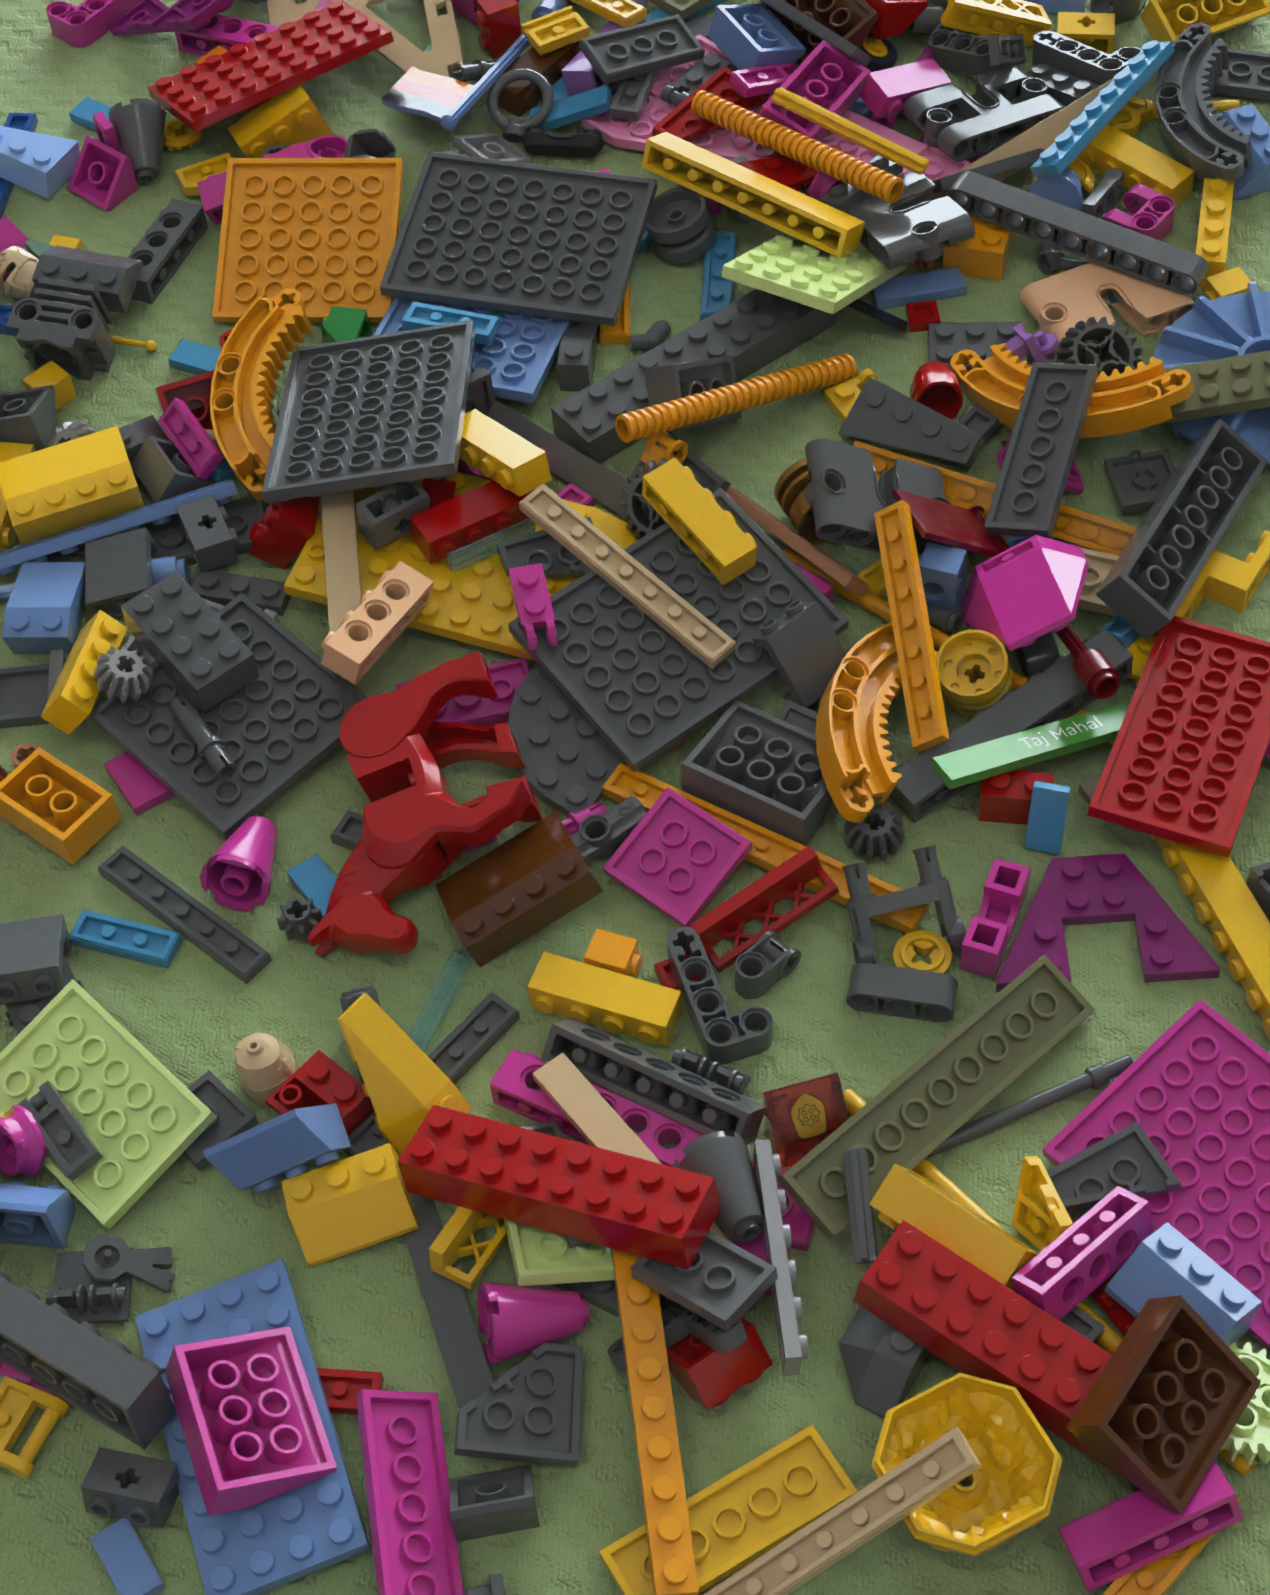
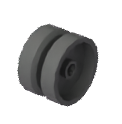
M680 187L665 191L654 198L645 227L659 259L672 264L687 263L702 257L712 248L716 241L717 231L709 215V208L703 195L688 188Z

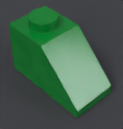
M332 306L328 318H324L322 322V335L326 336L327 343L369 337L371 333L368 313L365 309Z

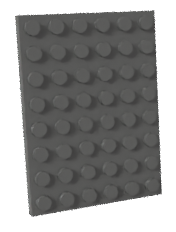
M428 152L380 285L381 295L615 326L656 194L657 180Z
M462 321L300 347L293 351L262 488L265 503L274 501L286 502L290 499L307 496L318 497L322 494L334 492H350L354 489L367 487L379 488L387 484L412 483L419 479L444 478L457 474L476 335L474 321Z
M722 488L712 493L717 504L724 511H729L735 518L739 528L744 533H749L757 544L755 566L724 586L667 523L624 549L736 642V649L713 669L593 570L550 597L555 616L558 646L550 647L546 638V629L543 628L534 630L538 641L537 649L529 651L525 633L521 631L519 618L508 623L509 632L634 772L727 710L735 700H742L780 674L766 648L763 645H755L752 637L760 632L759 627L763 623L773 618L778 619L786 613L784 610L786 606L800 599L818 602L836 635L848 628L849 620Z

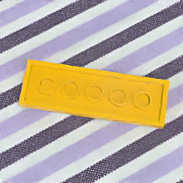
M813 1424L687 1499L699 1588L698 1594L758 1559L858 1492ZM644 1524L599 1551L601 1560L623 1595H654L646 1525Z

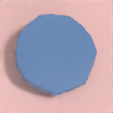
M1068 166L1059 176L1038 177L1028 190L1029 193L1078 211L1083 201L1081 182L1077 173Z

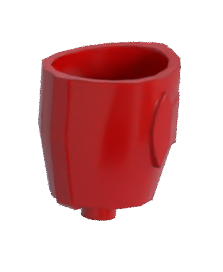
M927 362L920 366L914 374L910 388L911 399L949 419L957 416L962 408L963 395L957 375L944 362Z

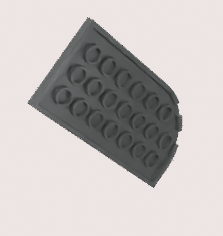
M537 663L525 677L513 698L508 725L517 740L526 767L518 768L522 776L525 775L533 792L541 800L567 816L569 812L576 813L600 801L603 797L602 786L619 763L626 766L627 763Z

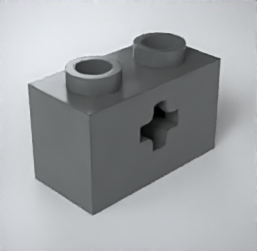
M417 481L412 483H395L356 504L358 530L373 548L378 550L411 533L410 516L430 508L429 495Z
M213 495L176 507L182 532L200 572L238 561L235 547L240 546L234 528L228 529L227 525L230 522L224 506H217Z
M100 1447L81 1485L86 1512L100 1518H126L138 1526L150 1525L164 1528L179 1495L177 1484L180 1477L177 1463Z

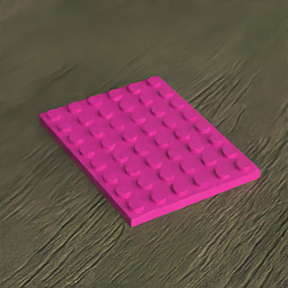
M1200 999L1043 1148V1156L1057 1166L1137 1121L1181 1182L1180 1190L1142 1197L1149 1201L1153 1231L1155 1232L1168 1222L1262 1301L1247 1332L1270 1352V1054Z

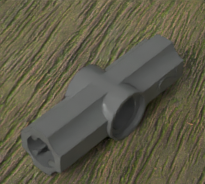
M630 796L603 815L594 814L586 817L581 822L579 831L572 834L571 837L586 863L593 859H605L614 853L616 844L630 835L647 812L637 797Z

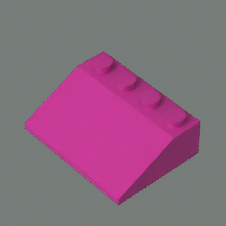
M290 1326L173 1347L165 1374L208 1516L252 1507L336 1471L337 1466Z

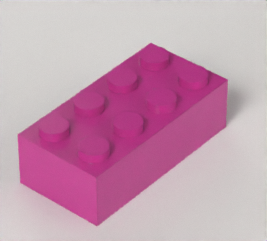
M822 40L780 87L842 117L860 97L858 93L871 71ZM772 96L762 106L759 114L762 117L815 139L817 142H820L829 131L773 103Z

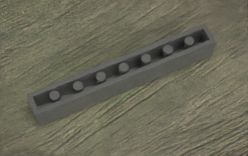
M1106 629L1095 637L1090 636L1083 641L1087 649H1099L1103 652L1118 672L1120 683L1131 676L1133 655ZM1070 653L1060 656L1052 666L1042 673L1037 672L1033 674L1024 685L1015 691L1011 690L1005 693L999 702L988 709L980 710L974 715L972 720L960 728L956 727L950 730V740L919 752L918 756L907 764L897 766L893 772L900 773L902 777L889 797L913 823H916L973 784L970 783L949 790L931 768L933 757L1069 718L1096 700L1097 697L1090 695L1073 673L1072 665L1075 660L1073 655Z

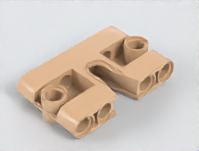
M1094 261L1032 282L1020 293V301L1033 319L1039 323V330H1043L1045 334H1055L1059 343L1066 336L1065 333L1068 329L1075 328L1076 323L1081 320L1086 323L1089 318L1094 316L1098 322L1102 317L1106 316L1108 324L1111 325L1114 318L1108 307L1109 304L1116 309L1131 328L1144 338L1162 332L1165 327L1171 326L1181 316L1194 308V301L1189 295L1171 291ZM1111 293L1118 300V303L1110 304L1108 294ZM1086 340V341H1083V342L1086 343V344H1087L1088 342H1091V343H1094V344H1099V343H1101L1100 340Z

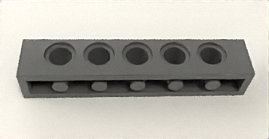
M574 1018L552 1024L541 1057L542 1059L549 1062L561 1053H564L587 1080L705 1135L715 1131H724L726 1136H734L733 1132L740 1134L747 1145L755 1142L767 1106Z

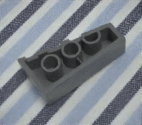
M870 376L838 432L843 440L851 442L855 440L880 448L900 452L904 455L925 458L929 461L970 470L985 443L982 435Z

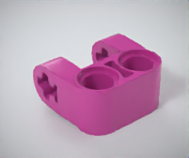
M1137 184L1123 198L1126 209L1134 214V216L1112 209L1101 218L1102 220L1162 241L1172 230L1175 202L1169 196L1163 195L1144 185Z

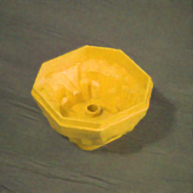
M958 1373L886 1411L871 1466L878 1478H880L955 1427L959 1428L982 1467L903 1520L917 1541L930 1544L934 1550L958 1552L960 1555L966 1554L976 1557L985 1551L1000 1546L1015 1535L1044 1521L1049 1516L1063 1459L1018 1389ZM960 1483H966V1484H969L970 1486H968V1487H963V1486H961V1485H959V1484H960Z

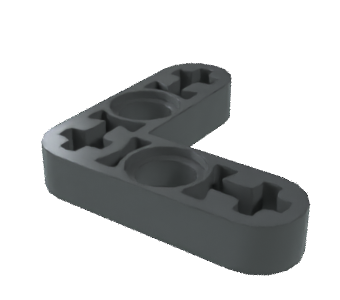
M674 1303L661 1312L666 1349L692 1334L715 1352L726 1353L742 1345L748 1336L740 1319L727 1332L678 1303ZM621 1337L608 1348L607 1353L616 1371L625 1373L626 1366Z

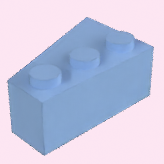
M0 126V177L49 199L72 176L79 157V141Z

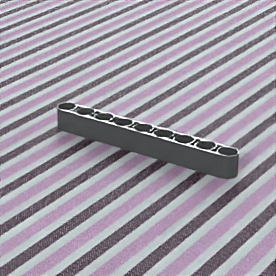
M971 171L962 172L946 194V197L949 196L970 216L1183 295L1194 294L1209 271L1208 262L1198 254Z

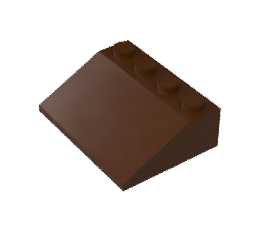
M783 0L859 48L879 18L878 13L865 0ZM765 5L806 48L805 54L796 61L800 66L822 40Z
M556 811L435 885L448 917L463 946L480 967L603 892Z
M1181 1295L1148 1299L1066 1428L1096 1459L1175 1514H1182L1261 1381Z

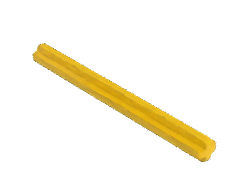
M782 87L776 88L772 96L773 103L918 175L924 174L929 165L928 159Z

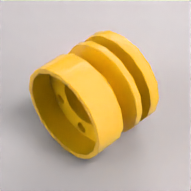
M967 629L953 634L942 644L936 655L939 680L946 702L955 712L973 718L977 712L990 708L999 702L1005 693L1013 690L1014 678L1004 645L995 635L983 630Z

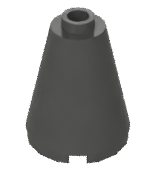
M148 98L130 99L131 104L122 106V102H119L110 109L108 114L109 121L114 126L121 152L131 159L136 180L140 183H150L160 173L166 110L161 108V103Z
M715 1131L703 1135L683 1149L686 1156L680 1163L676 1159L673 1167L714 1177L721 1207L714 1222L730 1240L750 1242L759 1236L764 1227L765 1219L747 1144L740 1134L733 1132L734 1136H726L724 1131Z

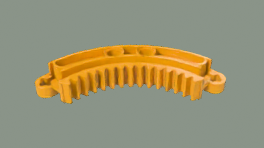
M293 288L280 291L271 300L263 292L244 312L222 347L211 382L210 414L216 440L240 484L254 499L260 501L264 500L262 495L263 486L256 485L253 479L257 476L258 480L264 484L276 427L272 420L274 415L271 409L274 408L271 400L275 398L272 390L277 389L274 380L280 379L277 370H284L285 366L282 361L290 360L288 351L297 350L294 343H303V334H313L312 326L304 311L305 303L299 291Z
M1005 343L990 346L992 356L985 360H982L975 351L970 349L961 350L954 354L950 364L952 370L957 375L959 383L963 387L966 398L973 405L976 404L999 418L1000 423L1014 428L1032 366L1029 367L1025 360L1020 362L1019 356H1013L1010 349L1007 350ZM1150 357L1148 365L1138 362L1137 369L1135 370L1130 366H1126L1124 373L1121 374L1117 369H1113L1111 376H1107L1104 371L1100 372L1095 382L1080 438L1123 434L1172 419L1170 407L1188 399L1193 393L1194 388L1190 373L1182 369H1175L1166 373L1161 359L1158 360L1154 357ZM966 364H967L969 367L971 366V370L968 371V372H967V369H966L965 366H964V365H966Z
M892 622L880 626L865 635L850 649L829 681L821 698L816 717V750L822 776L839 813L843 818L854 823H860L865 820L874 806L873 798H875L877 804L884 803L902 777L900 773L893 772L897 765L895 762L889 761L893 754L891 751L886 750L889 746V741L885 740L888 731L884 729L888 723L885 719L889 714L888 708L894 698L899 697L903 691Z

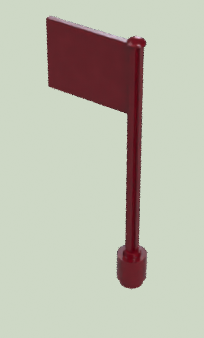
M894 489L892 492V496L897 502L903 500L910 506L912 523L925 539L991 557L1010 548L1001 535L987 534L984 527L987 517L981 506L976 505L965 509L898 489ZM1069 624L1062 630L1055 632L1075 658L1072 665L1073 673L1087 692L1099 699L1113 696L1120 686L1119 674L1103 652L1099 649H1087Z

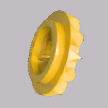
M170 119L165 123L163 147H167L169 151L179 149L180 152L186 147L192 149L193 144L200 143L203 130L194 132L179 119Z
M927 930L909 932L902 936L895 944L893 963H895L896 967L944 973L947 969H950L952 960L950 945L937 933ZM916 953L922 956L929 954V964L922 960L915 962Z

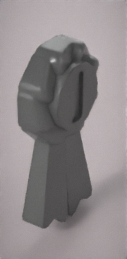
M101 1234L89 1241L85 1246L83 1267L95 1281L115 1282L124 1274H127L164 1293H169V1283L174 1281L176 1276L172 1272L163 1270L172 1268L173 1262L169 1257L171 1247L131 1250L124 1239L109 1234Z

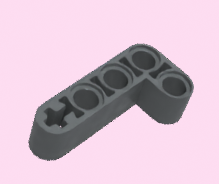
M1040 31L1033 35L1032 63L1034 66L1040 63L1047 64L1055 69L1068 72L1071 75L1089 80L1097 85H1102L1121 72L1128 65V61L1135 57L1141 49L1137 47H1124L1109 55L1056 32Z
M678 927L672 930L667 939L670 968L675 980L678 982L683 1001L705 1056L710 1058L711 1061H718L723 1065L768 1050L773 1040V1020L769 1011L763 1007L753 1006L730 1013L698 933L689 927ZM685 952L690 954V958H685ZM693 976H698L702 979V981L692 982L688 979ZM705 1008H712L715 1011L707 1013L701 1010ZM751 1028H761L762 1031H761V1032H751V1031H749V1029H751ZM721 1038L727 1040V1042L721 1044L714 1042V1040Z

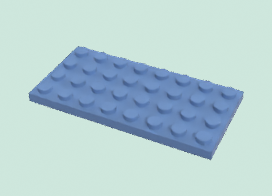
M283 1259L135 1316L144 1356L153 1361L162 1370V1380L169 1390L170 1387L165 1370L174 1346L290 1326L337 1466L336 1471L252 1507L208 1516L171 1394L170 1399L176 1413L163 1427L171 1461L177 1463L180 1478L177 1485L206 1595H259L371 1550L290 1274Z

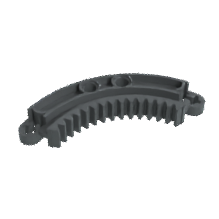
M1195 23L1188 26L1172 45L1175 52L1159 68L1155 85L1159 130L1170 154L1176 161L1195 171L1194 177L1203 182L1204 178H1220L1226 181H1233L1244 174V166L1248 168L1251 165V135L1242 136L1241 130L1234 132V126H1227V121L1221 120V115L1216 113L1215 107L1213 108V102L1210 98H1212V91L1215 89L1214 84L1218 83V77L1223 76V70L1229 69L1227 44L1224 40L1218 39L1211 45V28L1204 23Z

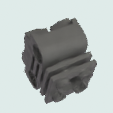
M40 277L38 284L41 288H35L34 290L36 298L19 300L14 305L6 324L8 330L15 332L16 341L20 347L26 350L24 354L25 359L30 360L35 371L52 360L77 379L91 381L94 371L109 373L116 348L109 336L110 329L107 324L112 325L114 319L96 286L86 282L79 284L66 282L60 278L47 279Z

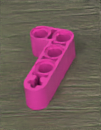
M85 0L77 7L65 1H55L46 7V13L52 34L55 37L75 47L83 48L91 45L109 31L107 26L142 0Z

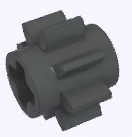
M294 897L286 905L280 906L282 917L277 918V923L281 931L285 930L287 940L290 941L294 938L306 942L308 935L318 924L317 922L323 919L321 909L315 908L312 898L306 901L305 899Z

